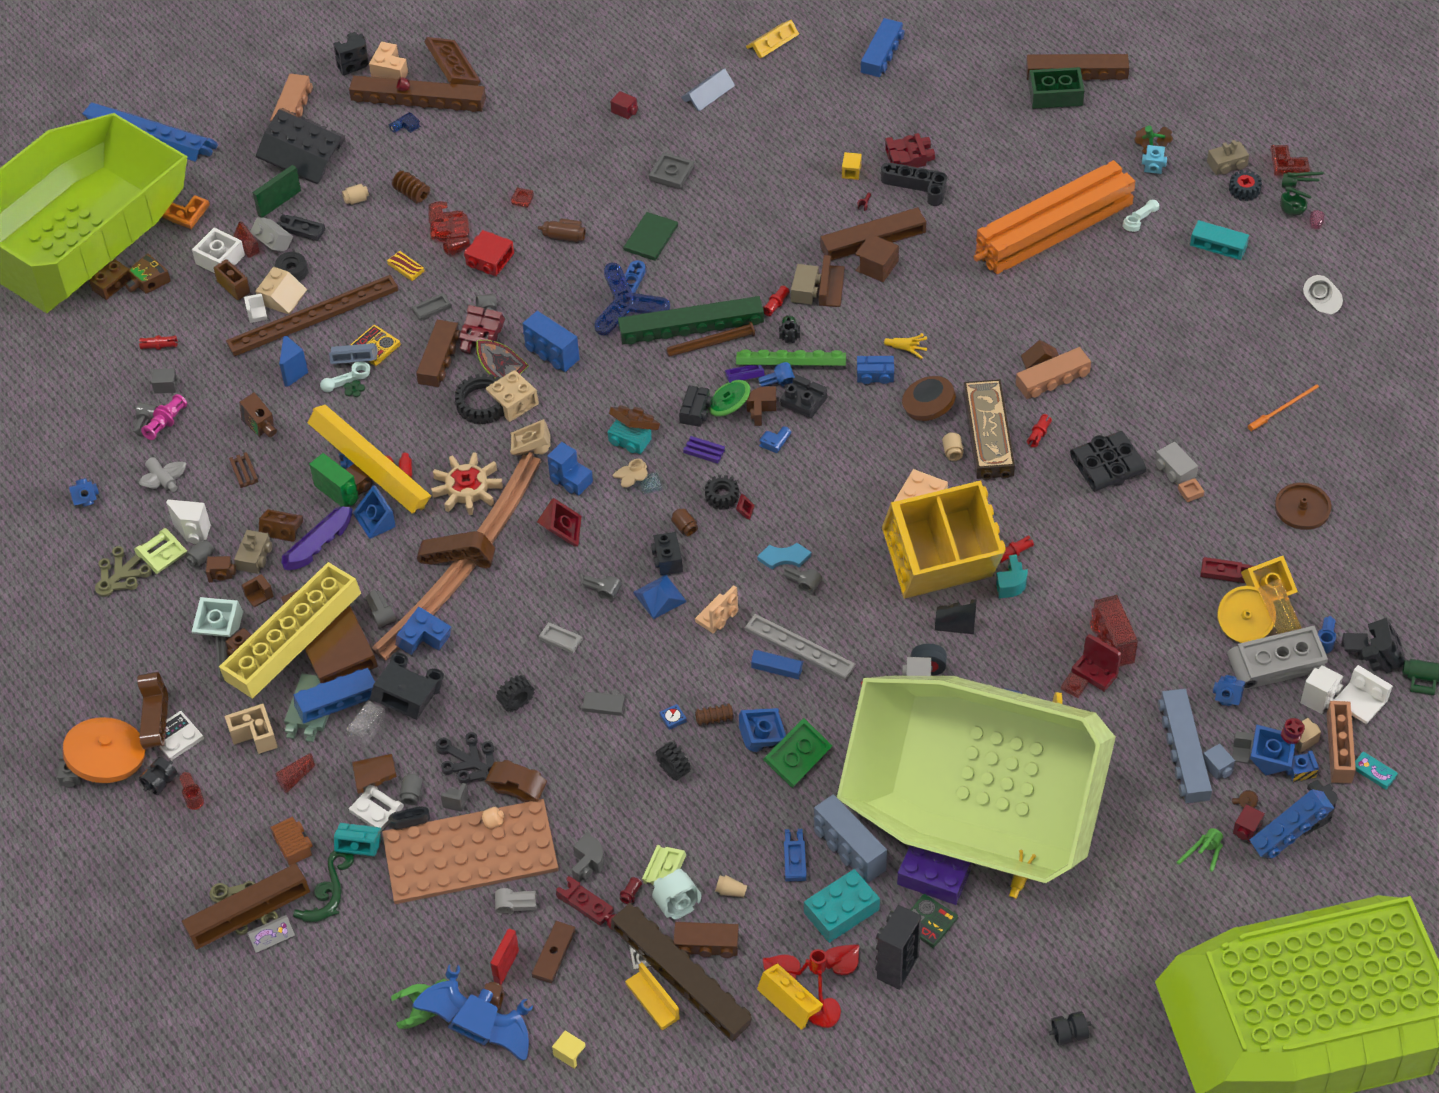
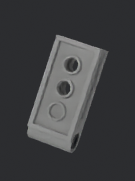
M1315 626L1240 643L1227 652L1237 680L1245 681L1244 689L1310 675L1314 668L1319 669L1321 665L1326 667L1325 663L1328 661Z

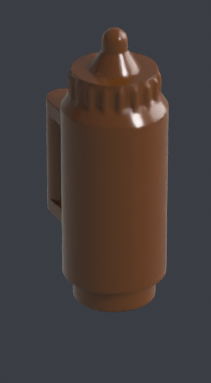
M561 218L559 222L546 221L542 226H538V230H541L544 236L552 239L579 243V241H584L586 235V228L581 226L582 221Z

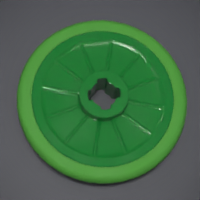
M734 380L721 386L713 396L712 405L708 407L709 412L714 416H725L739 409L750 395L749 384L743 380Z

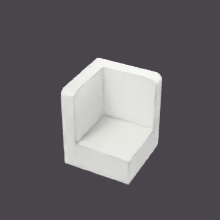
M262 294L244 297L250 323L267 320Z

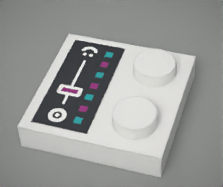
M179 711L167 719L164 746H159V748L172 761L202 741L204 737L184 713Z

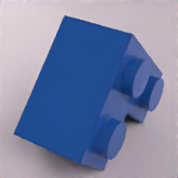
M561 442L547 456L551 481L556 485H562L569 493H575L579 496L593 482L592 471L577 462L576 450Z
M418 606L396 635L395 645L410 655L415 652L422 641L440 650L450 637L451 626Z

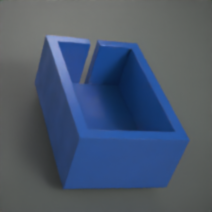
M536 311L522 323L527 350L530 352L534 351L542 360L549 361L555 369H561L566 372L580 360L577 336L547 316Z

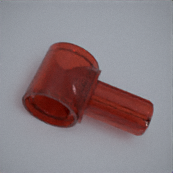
M183 772L179 777L183 786V798L189 809L197 810L204 804L199 785L194 783L191 773Z

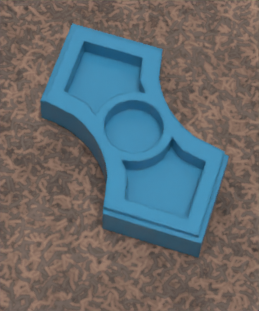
M798 543L787 548H777L769 545L757 556V560L770 569L783 564L800 567L811 557V552Z

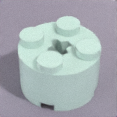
M677 869L664 878H658L653 884L655 888L652 897L667 918L672 917L674 920H677L691 913L694 910L693 906L695 903L699 904L701 901V892L682 869Z

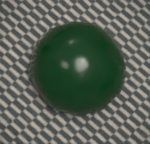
M1289 191L1282 193L1280 207L1284 213L1294 216L1301 215L1306 211L1308 202L1305 198L1299 196L1298 193L1291 196Z

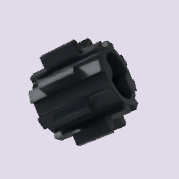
M792 320L785 321L784 324L782 323L779 326V339L785 340V343H795V340L800 339V325Z

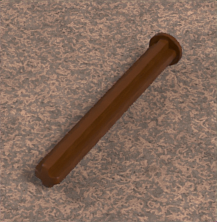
M749 322V325L667 347L666 352L668 357L748 335L755 336V330L752 322Z

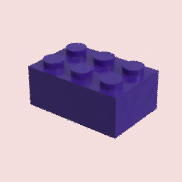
M910 845L898 871L897 885L957 905L971 872V862Z

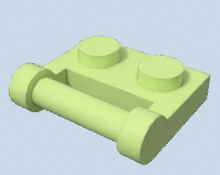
M166 528L162 529L159 532L160 534L144 545H139L134 549L137 556L142 558L156 574L183 557L187 552ZM163 540L167 541V543L151 554L147 552Z

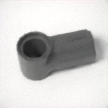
M373 590L369 592L365 598L372 612L373 620L377 622V628L396 622L395 614L391 606L387 605L381 591Z

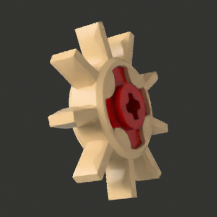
M477 453L472 454L469 464L459 465L453 455L450 456L452 470L449 473L434 469V479L443 481L446 484L431 488L433 498L447 494L450 496L444 504L445 511L447 512L459 502L466 504L468 514L473 515V502L481 499L490 506L494 505L493 497L487 493V489H503L502 479H487V476L497 471L496 463L493 461L481 469L477 466Z

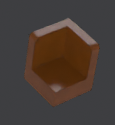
M262 574L242 584L244 596L253 607L274 597L271 585Z

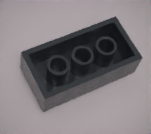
M898 905L895 911L891 910L888 914L886 926L884 928L881 927L877 933L876 939L878 943L876 950H878L875 958L877 960L875 970L877 971L878 980L900 990L919 958L921 915Z

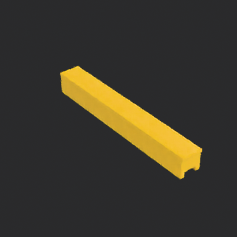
M327 405L313 409L307 422L312 428L412 514L415 513L416 509H424L429 498H431L427 491Z

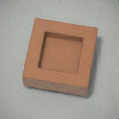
M1195 478L1178 484V490L1186 502L1204 496L1205 491Z

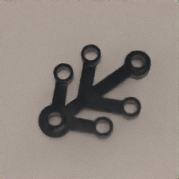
M470 732L465 736L466 744L469 745L470 755L454 747L451 741L445 737L440 738L436 742V750L439 754H451L463 761L454 764L450 761L443 762L441 765L443 774L450 775L453 772L460 771L457 777L461 784H467L469 781L480 779L486 780L494 763V746L492 742L486 741L481 746L483 754L486 755L487 765L479 760L478 738L474 732ZM473 768L479 770L478 772L469 773L468 771H466L468 769Z

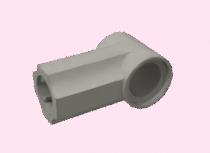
M508 888L495 891V913L498 915H502V913H509L511 915L514 911L536 910V891L513 892V890Z

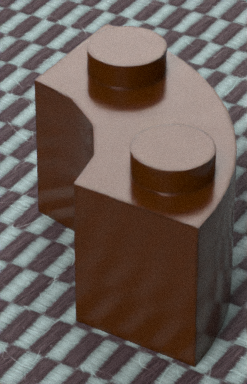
M504 760L503 762L493 763L485 782L498 794L512 795L522 802L539 801L547 780L537 770H530L509 760Z

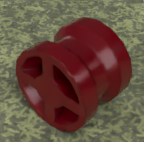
M1297 718L1286 720L1281 732L1282 739L1289 744L1298 743L1305 730V725Z

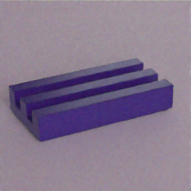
M748 365L725 370L729 383L734 380H746L765 376L761 365Z
M690 436L689 442L686 443V447L683 449V453L718 464L725 451V446Z

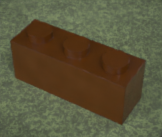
M675 922L674 945L678 949L686 951L688 955L697 954L701 957L720 955L723 958L738 956L739 924Z

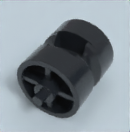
M157 757L150 765L151 769H146L139 777V781L144 787L143 790L146 792L153 788L155 790L153 794L159 795L166 788V783H170L178 775L177 770L172 765L173 762Z
M1082 1011L1069 1014L1068 1019L1063 1016L1051 1018L1052 1031H1049V1035H1054L1058 1046L1069 1044L1074 1037L1077 1041L1089 1039L1088 1026L1092 1024L1091 1021H1086Z

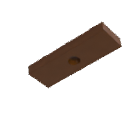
M555 921L532 972L533 978L548 983L553 982L576 931L575 926Z

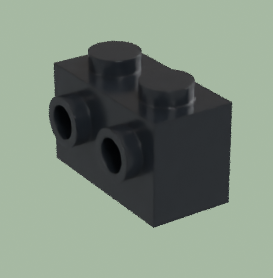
M676 532L653 535L654 543H651L652 555L656 554V557H653L655 569L659 568L660 576L683 572L682 557Z

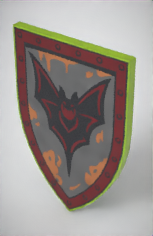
M477 340L476 348L479 361L489 375L492 374L495 378L499 377L501 379L514 370L521 374L529 366L509 347L495 341Z

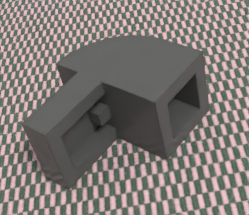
M586 832L573 846L574 856L580 859V861L572 868V876L579 883L583 879H588L593 870L600 873L604 867V854L601 843Z

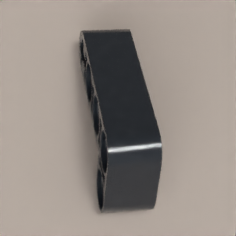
M884 163L881 166V182L883 184L928 192V204L931 206L942 204L947 190V175L945 173L895 163Z

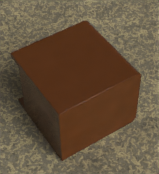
M870 234L855 253V255L860 257V265L855 271L884 282L899 262V245Z

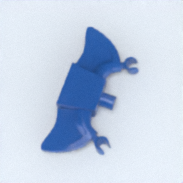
M449 965L445 974L449 981L439 982L427 988L412 1004L414 1009L435 1013L448 1023L451 1021L448 1026L449 1029L484 1046L489 1041V1043L506 1048L521 1061L527 1058L529 1038L521 1015H527L533 1008V1005L529 1009L525 1008L523 1004L527 999H523L517 1006V1010H513L509 1014L497 1013L498 1008L490 1003L493 993L489 990L482 989L478 997L470 995L467 999L459 992L458 982L456 981L460 973L459 965L456 967V972H452Z

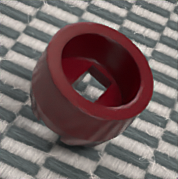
M399 77L396 89L407 91L410 88L409 80Z

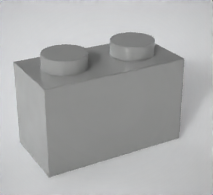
M257 217L250 231L252 235L271 250L286 251L293 238L290 233L272 219Z
M1176 442L1157 451L1155 464L1159 470H1163L1167 474L1171 482H1175L1178 485L1197 477L1198 465Z

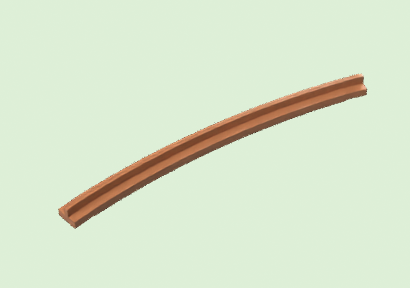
M529 452L528 455L523 454L499 499L477 530L483 533L491 543L495 541L511 517L541 463V459L535 458L533 452ZM468 558L454 561L423 598L371 648L372 651L385 661L389 659L399 649L395 645L396 635L418 606L434 615L474 569L476 564L473 560Z

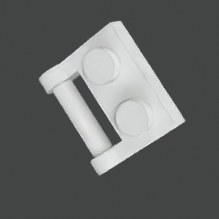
M368 785L365 792L349 808V812L372 827H380L382 831L389 824V815L401 811L404 804L391 799L379 791L377 786ZM372 796L377 798L391 809L389 812L371 801L370 798Z

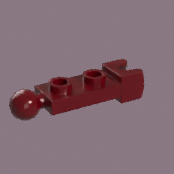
M568 876L566 880L569 889L564 890L558 887L556 889L557 898L599 926L606 921L608 927L613 930L611 928V919L616 915L612 914L614 908L582 887L578 881Z

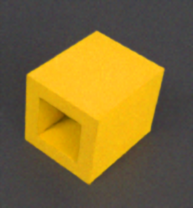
M844 152L842 178L859 180L862 154Z

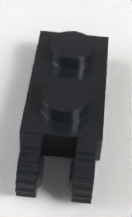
M283 214L280 217L281 222H277L288 233L316 241L320 239L325 231L324 224L297 216Z

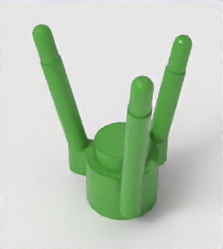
M1210 828L1206 835H1202L1199 841L1177 861V864L1179 865L1203 843L1198 851L1199 854H1202L1205 849H1215L1209 869L1212 872L1219 852L1223 847L1220 843L1223 839L1222 833L1217 829Z

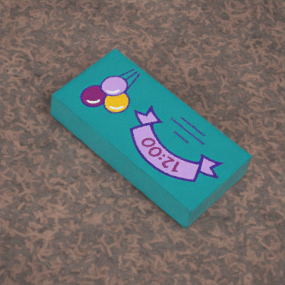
M1364 751L1355 760L1356 771L1385 790L1398 775L1396 771Z

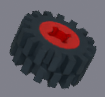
M1240 170V173L1235 172L1230 178L1229 191L1231 196L1234 195L1235 199L1239 197L1240 201L1242 199L1248 201L1249 198L1252 201L1254 198H1257L1260 195L1262 180L1259 178V175H1254L1255 172L1253 171L1249 173V170H1246L1245 173L1243 170Z

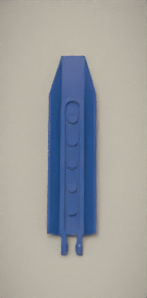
M92 102L82 113L88 119L115 113L186 155L187 159L196 162L200 154L211 156L213 153L211 149L215 150L218 147L217 142L213 139Z

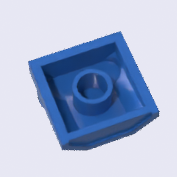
M778 708L740 711L739 729L747 749L759 752L763 747L777 745L786 736Z

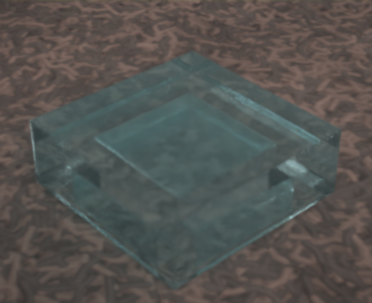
M657 472L647 474L646 478L640 481L643 494L662 490Z

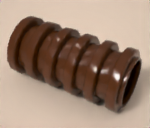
M730 703L727 706L722 704L720 707L716 705L714 708L710 706L708 709L704 707L702 710L698 708L695 711L696 721L699 726H702V724L708 725L710 722L714 724L716 721L720 723L722 720L726 722L727 719L733 721L734 718Z

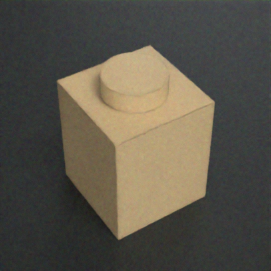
M1309 718L1302 721L1305 725V730L1300 741L1295 744V749L1299 753L1318 743L1321 731L1318 725L1312 723Z

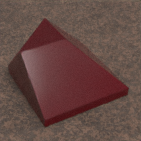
M555 498L551 499L537 523L573 546L579 545L582 516Z

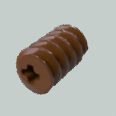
M400 170L392 180V187L414 203L422 202L430 193V187L409 172L404 173V171Z

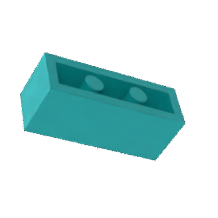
M1198 220L1191 235L1190 246L1241 260L1248 246L1249 235Z

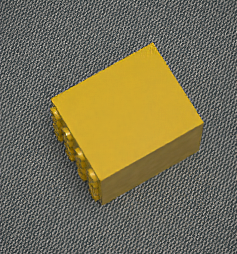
M981 481L891 502L882 531L904 599L993 576L1006 549L1003 540L1000 541L998 535L1000 533L999 526L993 520V507L991 504H988V492L986 487L982 486Z

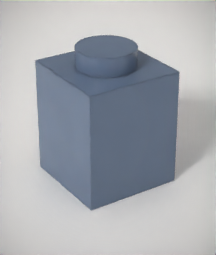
M1221 744L1203 753L1206 768L1216 780L1221 777L1227 778L1233 773L1235 760Z

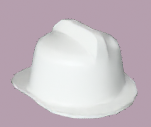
M1315 275L1305 282L1303 288L1304 295L1316 310L1334 314L1341 308L1343 302L1342 294L1328 278L1322 275Z

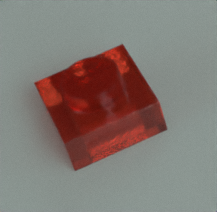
M517 187L511 198V203L528 208L534 193L532 190Z
M1070 672L1061 685V690L1079 698L1088 685V680Z

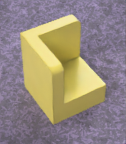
M564 1031L552 1046L553 1055L575 1069L577 1066L576 1058L585 1048V1042Z

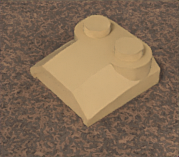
M544 419L510 433V452L512 455H522L529 452L541 455L549 450L550 433Z

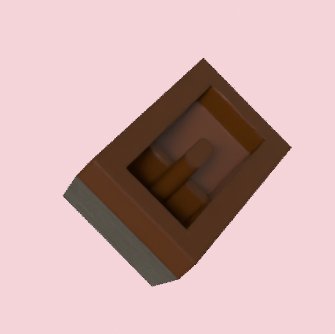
M1039 340L1024 352L1021 358L1025 368L1028 369L1057 357L1059 354L1055 347Z

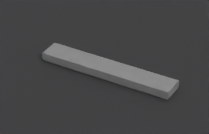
M754 614L745 626V631L845 681L856 667L855 663L757 614Z

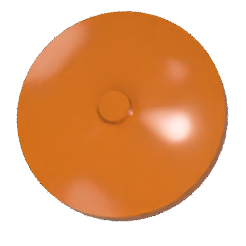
M101 717L85 720L75 725L67 733L63 742V758L67 767L77 776L91 782L112 783L124 780L138 771L145 757V749L142 748L140 743V733L130 724L114 718Z

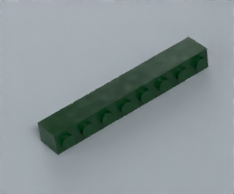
M760 296L619 317L618 326L622 345H632L642 341L650 342L655 339H669L674 336H687L694 333L703 334L707 331H722L733 327L739 328L749 325V322H752L753 325L764 323V311Z

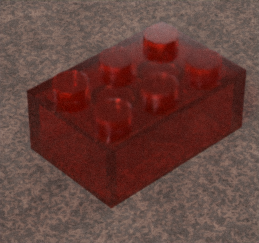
M1118 595L1096 599L1094 601V608L1091 610L1092 620H1090V626L1092 631H1096L1097 637L1111 647H1115L1121 653L1120 666L1135 663L1138 640Z

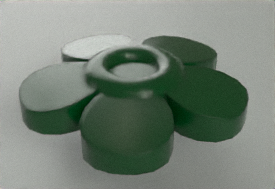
M353 380L352 384L348 382L344 385L346 396L353 394L354 397H359L361 395L360 392L365 390V386L360 384L359 380Z

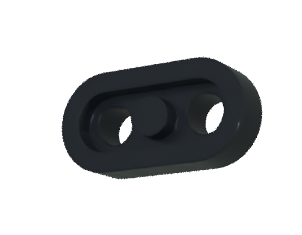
M419 806L394 812L389 815L388 819L391 828L402 829L426 823L430 819V814L427 807Z

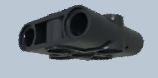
M1123 431L1105 437L1097 435L1092 438L1091 442L1070 450L1073 462L1094 492L1111 485H1122L1125 480L1146 473V465Z

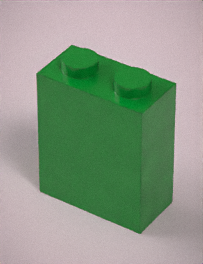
M324 453L309 464L314 486L341 507L353 506L357 502L359 497L355 479L351 473Z

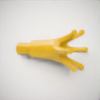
M921 333L911 338H885L884 345L911 352L920 359H923L914 350L927 351V348L916 346L920 344V341L927 340V337L921 338L924 336Z
M1019 850V861L1023 862V850ZM1032 854L1028 861L1029 864L1036 858L1035 854ZM1013 874L1009 897L1017 899L1019 891H1022L1028 878Z

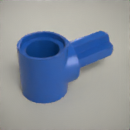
M784 362L775 367L774 373L759 377L758 380L761 387L775 383L783 387L786 384L793 383L794 374L790 363Z
M1332 616L1324 618L1322 629L1318 631V636L1326 654L1332 652L1336 640V633L1334 632L1336 621Z

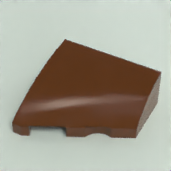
M392 754L352 762L358 794L364 792L363 787L368 785L376 787L384 781L397 777Z

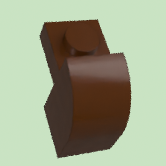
M776 386L759 387L750 392L747 399V412H750L751 420H754V426H762V412L776 411Z

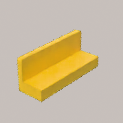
M789 20L746 45V48L753 47L757 56L762 58L799 35L792 20Z
M643 962L638 964L639 972L627 979L625 984L660 1029L664 1030L680 1019L679 1008Z
M778 963L763 972L757 990L801 1030L804 1029L809 1017L819 1012L823 1004Z

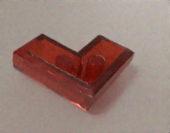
M1271 145L1270 150L1275 176H1283L1284 173L1288 172L1301 173L1310 171L1308 157H1290L1288 145Z

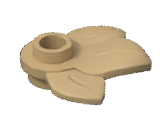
M634 459L628 466H624L616 471L613 477L622 479V487H630L636 481H642L646 478L648 474L646 470L647 465L642 459Z

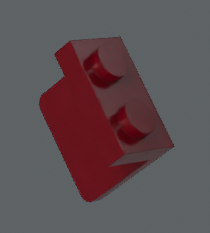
M1088 634L1085 638L1083 655L1072 666L1071 672L1105 692L1118 677L1121 653L1115 647H1111L1101 641L1098 637Z

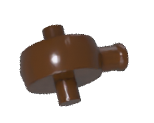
M1245 790L1240 794L1239 798H1232L1233 805L1240 804L1243 808L1246 804L1255 808L1258 804V796L1251 790Z

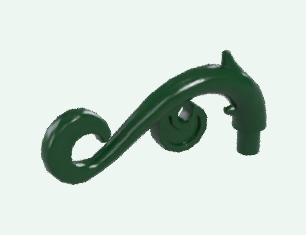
M335 851L330 853L328 857V870L331 882H321L314 889V895L319 901L328 900L329 895L326 893L331 892L332 897L330 901L319 910L317 907L313 910L306 909L305 911L295 909L294 918L302 919L303 922L314 923L339 914V911L336 909L341 899V884L333 862L337 857H342L345 861L338 865L337 868L339 870L348 869L354 862L353 854Z

